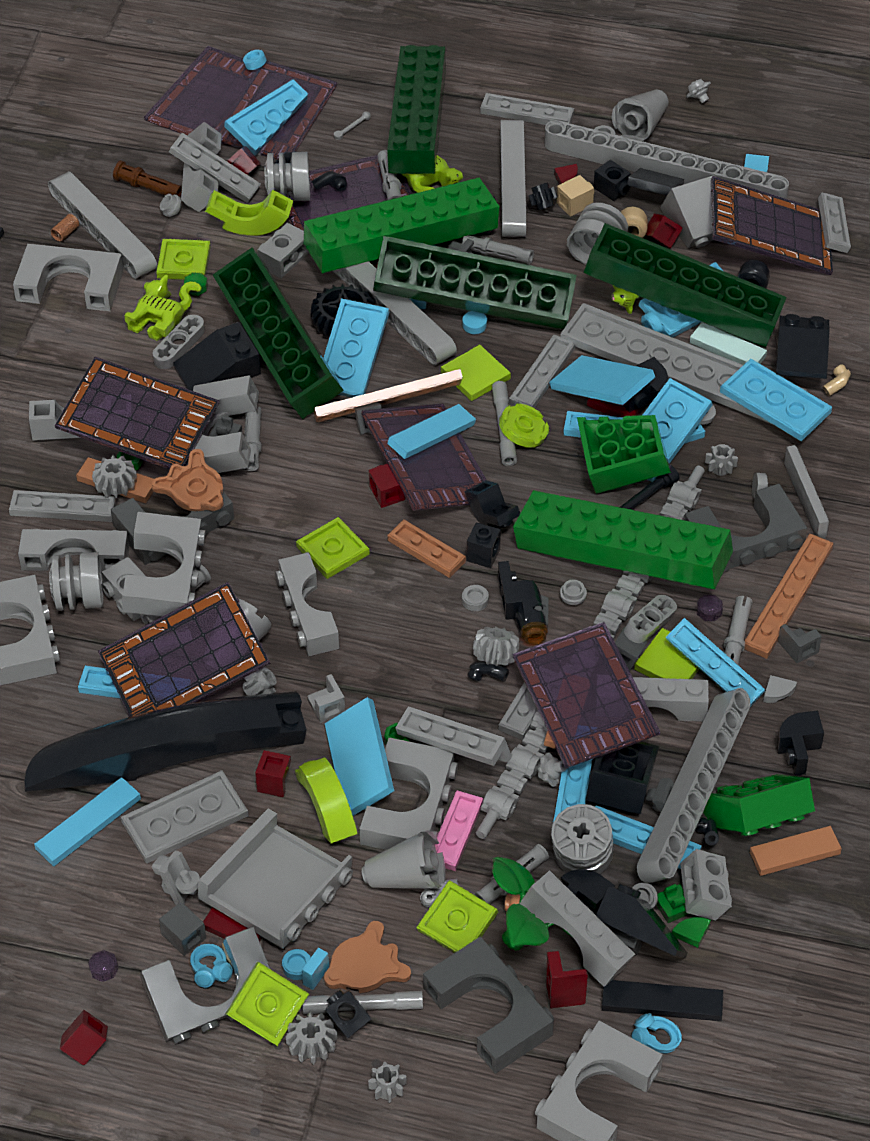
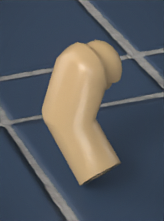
M840 364L833 370V374L836 377L823 386L825 393L829 397L842 389L851 376L849 369L847 370L843 364Z

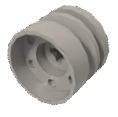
M292 152L290 163H286L284 154L279 153V163L277 164L274 162V153H267L264 174L265 189L268 195L272 190L280 192L284 196H287V191H292L295 202L310 201L308 152Z
M591 203L584 208L567 238L568 249L576 260L584 265L587 264L590 252L605 223L628 232L626 218L618 209L605 203Z
M99 552L81 553L79 565L75 566L70 554L65 555V566L63 567L60 555L52 556L49 581L51 596L57 611H64L65 598H68L70 610H75L77 597H82L85 609L103 607V590L101 587L103 581Z
M586 804L567 807L557 815L552 824L551 837L554 856L558 866L565 873L577 869H587L601 874L606 870L613 859L614 851L612 827L609 818L600 809Z

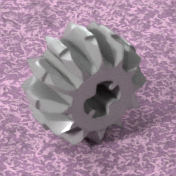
M112 455L111 459L102 458L101 463L95 464L92 479L98 493L103 492L105 497L112 494L117 499L118 494L127 496L128 490H134L137 474L131 460L126 461L124 456L117 459Z
M496 626L494 628L484 627V629L478 630L475 636L473 655L477 657V660L485 661L487 665L494 664L498 666V664L506 666L508 663L515 662L519 651V638L514 632L506 631L505 628L500 629Z
M309 1010L306 1018L297 1015L296 1023H289L286 1044H288L292 1056L298 1055L301 1063L310 1058L311 1063L314 1065L317 1057L326 1061L328 1058L327 1052H334L336 1048L335 1042L338 1039L337 1031L334 1029L332 1020H325L322 1012L317 1017H313Z

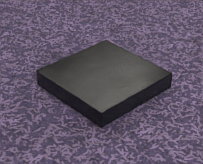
M639 168L629 176L627 185L668 195L671 188L683 185L684 179Z

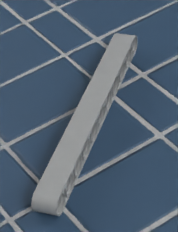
M550 121L545 126V147L552 152L600 164H605L607 161L612 160L628 171L635 172L642 168L684 179V184L714 175L716 179L768 194L771 197L774 196L787 200L789 181L783 176L562 121ZM737 195L739 199L755 202L753 199L747 198L750 196ZM762 200L756 201V203L773 207L772 205L760 202Z

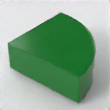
M701 917L688 918L678 923L672 930V933L677 939L698 948L710 927L711 920Z

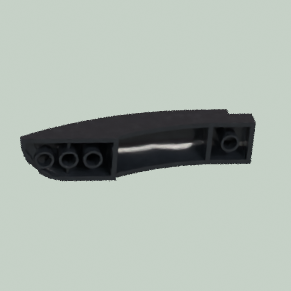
M297 691L207 700L150 711L88 729L51 743L41 749L32 758L27 767L24 780L25 792L115 783L121 777L125 781H135L139 776L169 766L222 753L304 744L307 729L301 712V697Z

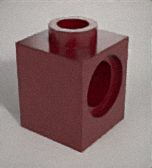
M389 463L368 470L369 487L381 508L405 500L403 486H401Z

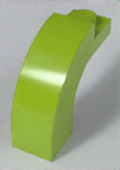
M214 190L209 197L205 212L224 221L222 228L227 231L241 235H263L282 226L289 217L293 200L272 190L264 201L248 205L236 202Z
M324 757L308 761L299 766V769L295 770L297 780L306 788L313 801L324 837L330 843L358 834L346 795L329 761Z

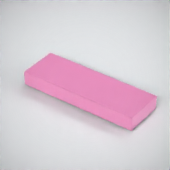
M456 791L437 836L439 844H435L437 853L443 852L446 869L456 871L483 804L482 797Z

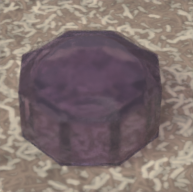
M704 595L698 600L697 615L704 621H716L722 616L723 602L716 595Z
M105 950L94 953L88 962L92 978L102 982L114 978L119 969L115 955Z

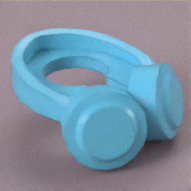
M202 944L192 952L190 962L195 973L194 979L198 986L208 988L215 980L226 982L231 978L232 966L227 962L225 953L219 946ZM206 956H214L216 958L213 962V969L201 964L200 960Z
M651 1013L640 1016L634 1024L636 1029L632 1032L633 1039L659 1053L673 1052L682 1040V1035L677 1025L666 1018L652 1016ZM647 1028L653 1031L658 1029L667 1031L670 1036V1042L668 1044H661L655 1036L649 1034Z

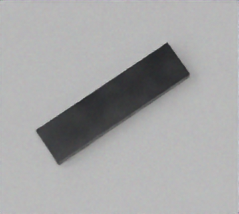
M612 980L605 987L603 986L602 1011L634 1014L651 1013V1015L722 1021L723 990Z

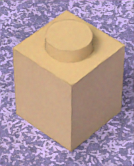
M578 175L557 186L558 197L556 203L571 217L583 211L587 205L593 203L594 187L581 175Z

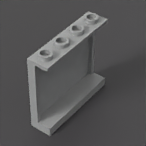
M268 808L198 880V899L245 927H254L257 934L283 949L291 940L295 941L298 938L305 924L308 921L312 922L316 918L319 909L325 903L328 904L332 901L339 887L342 884L346 885L353 875V870L351 869L352 856L348 855L342 862L338 861L277 825V813Z

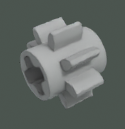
M719 444L715 447L711 446V453H706L705 463L709 464L708 471H712L719 476L728 473L732 474L733 467H737L738 457L734 456L735 449H731L725 444Z
M257 666L243 675L246 680L243 683V690L247 696L276 692L273 686L277 683V680L268 668L260 670Z
M383 1062V1065L378 1069H371L373 1078L368 1080L369 1089H376V1100L381 1097L390 1103L397 1095L403 1096L402 1086L407 1083L406 1075H399L400 1065L397 1064L394 1067Z

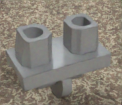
M175 850L170 857L160 855L153 863L152 869L154 873L161 876L163 880L161 886L165 893L170 894L175 905L179 903L185 904V899L189 894L194 895L197 893L200 876L197 872L190 870L182 852Z

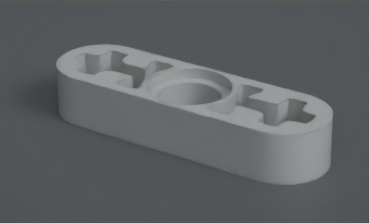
M198 315L186 316L153 350L154 365L157 368L169 369L173 367V362L183 356L201 338L205 332L203 318ZM183 339L185 341L183 344L179 345L172 343L174 340Z
M657 595L630 618L624 628L625 636L632 642L644 643L672 618L677 609V604L666 595ZM646 616L651 617V618L654 619L656 622H654V621L648 619Z

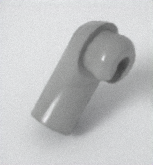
M457 878L439 883L442 886L440 888L424 889L420 897L421 903L426 907H431L449 880L458 885Z

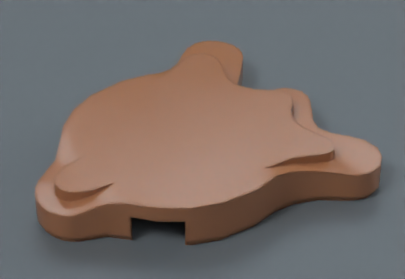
M194 449L190 452L187 466H181L177 463L173 464L167 476L155 478L151 483L154 492L170 496L177 505L189 511H216L221 509L224 504L221 476L215 469L205 463L204 453L201 449Z
M372 921L363 934L349 938L335 949L330 967L324 974V982L331 989L341 988L347 990L348 987L358 989L359 993H365L377 989L387 982H407L411 978V969L406 964L398 961L397 945L393 943L388 945L381 944L384 926L379 921Z

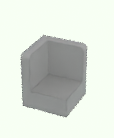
M332 674L326 676L327 688L308 695V702L320 723L332 719L345 711L344 695Z

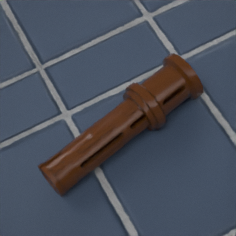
M120 160L114 168L113 179L116 181L123 180L135 188L141 186L163 195L172 194L181 197V185L147 174L141 167L134 168L126 165L125 161Z

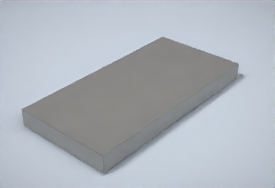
M223 770L121 816V821L147 864L156 860L160 855H167L248 817V810Z

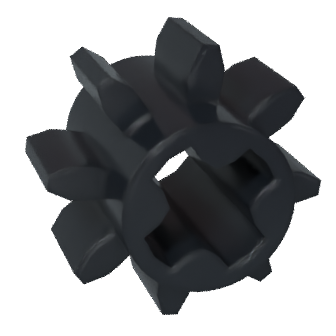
M547 182L531 188L533 194L528 195L531 206L537 205L538 210L555 205L553 199L558 197L555 186L550 188Z

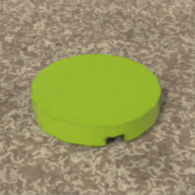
M525 404L507 406L499 418V426L502 433L510 441L523 447L541 445L549 433V425L547 421L545 423L542 419L543 415L535 408Z

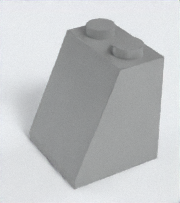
M714 175L671 188L660 207L664 216L683 227L679 237L687 248L694 246L701 248L709 244L710 241L716 239L723 241L727 239L715 235Z

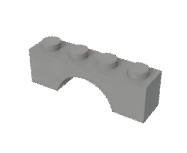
M205 122L187 135L216 155L221 150L222 134ZM184 162L181 201L197 212H200L207 206L211 193L214 190L218 192V181L201 169L195 170Z
M115 396L106 397L99 408L111 410L117 398ZM120 396L121 398L132 401V396ZM118 399L112 412L129 418L134 412L132 402ZM56 400L29 401V424L32 440L92 436L57 425L56 423L65 408L60 406ZM96 408L87 411L83 420L102 425L108 412ZM75 412L73 416L81 418L84 412ZM113 413L109 414L103 426L121 433L129 420ZM130 421L123 432L125 435H134V421ZM104 429V430H106V431H109V432L118 434V433H116V432H113V431Z
M22 529L18 555L21 570L48 571L52 564L53 555H60V558H63L66 554L80 555L87 552H99L101 570L104 571L129 557L130 547L127 531Z
M309 552L279 559V571H275L278 586L284 587L285 591H282L285 606L291 607L292 611H289L292 626H298L297 638L300 647L305 646L308 657L339 649V632L332 613L316 610L305 602L306 597L317 589L316 570Z
M597 676V687L612 682L610 676ZM629 677L628 681H631L643 707L666 709L672 712L678 721H704L709 703L708 680ZM616 682V686H617V688H618V690H619V692H620L622 698H624V696H623V694H622V692H621V690H620V688H619V686H618V684H617V682ZM614 684L596 689L599 699L604 706L621 700ZM596 696V709L601 707V704ZM625 700V704H626V706H627L629 712H631V710H630V708H629V705L627 704V702H626V700ZM623 702L605 707L609 718L623 719L628 714ZM603 709L596 710V718H607Z
M550 870L530 887L519 903L525 906L531 913H534L544 923H553L565 929L576 940L581 949L583 967L604 987L626 967L635 955Z

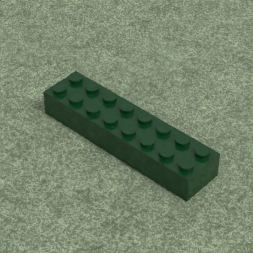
M400 46L387 147L388 173L435 174L446 75L445 46Z
M606 223L590 252L583 272L593 278L612 284L617 288L634 293L639 297L651 300L765 348L787 298Z
M384 236L373 291L564 330L569 319L577 275Z
M253 247L213 274V277L287 400L302 419L314 412L315 407L324 405L344 391L266 264Z

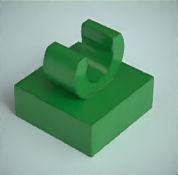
M673 884L666 887L663 892L658 893L656 906L667 923L689 915V913H686L684 891L680 884Z

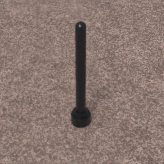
M669 464L671 473L657 476L654 481L621 505L620 508L633 510L660 488L673 486L674 483L680 480L678 471Z

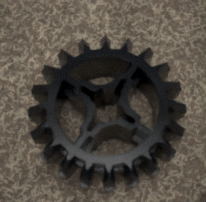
M342 283L341 287L332 285L331 289L324 288L322 293H317L316 299H313L311 304L310 317H312L313 327L317 329L318 334L323 333L325 338L330 337L341 298L375 305L368 291L363 292L362 287L355 289L353 284L345 287Z

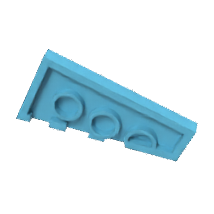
M291 80L227 119L224 127L255 156L308 98V93L295 80Z

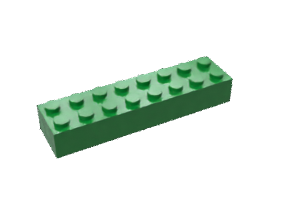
M479 177L304 221V245L320 271L326 273L379 259L384 236L435 245L467 235L470 236L497 229L500 206Z
M535 490L531 493L513 526L518 549L714 590L733 553L730 529Z

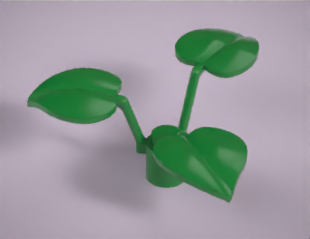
M503 857L493 858L492 873L495 881L506 892L519 895L520 903L530 887L535 883L532 875L524 866L514 860ZM512 904L506 912L507 929L502 934V939L513 950H520L524 945H543L549 939L547 928L552 926L553 923H544L525 906Z

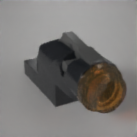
M509 561L498 562V582L505 619H516L521 637L527 644L539 645L543 643L548 633V597L540 595V591L533 580L517 581L516 572L510 570Z

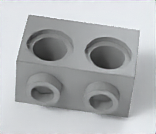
M695 849L680 863L686 913L716 921L732 907L726 859L724 856Z

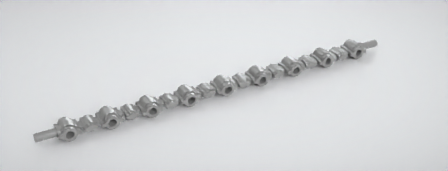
M696 466L687 481H677V483L673 484L667 502L660 512V516L684 520L685 513L695 508L702 491L696 488V485L705 472L703 467ZM623 571L624 575L620 577L616 589H612L606 595L601 612L597 615L593 627L590 626L585 632L604 627L612 644L616 633L620 629L622 620L625 621L630 617L637 602V597L641 594L644 584L652 580V576ZM592 640L579 644L576 652L579 653L594 648L595 645ZM595 648L578 655L585 670L597 667L599 658H601ZM577 656L572 657L570 665L562 668L564 675L573 676L584 671ZM595 669L588 671L589 673L587 674L590 679L592 676L590 673H593ZM561 671L558 675L557 681L564 678ZM585 673L575 676L588 680ZM563 680L555 683V689L550 693L554 702H557ZM539 708L530 725L531 729H529L522 740V744L525 746L518 744L517 748L515 747L511 752L512 757L506 764L507 770H504L497 782L500 788L493 786L492 789L488 790L484 798L481 810L487 814L476 831V835L479 838L485 839L497 819L507 820L512 816L519 800V796L514 793L520 795L528 782V779L524 777L531 779L538 772L537 766L540 763V757L549 748L544 746L548 726Z

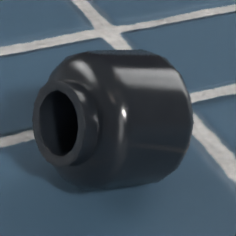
M749 260L740 267L738 277L767 289L770 271L762 261Z

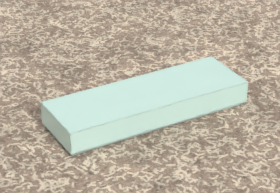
M701 322L690 336L691 344L742 365L750 359L761 364L767 356L766 349L704 322Z

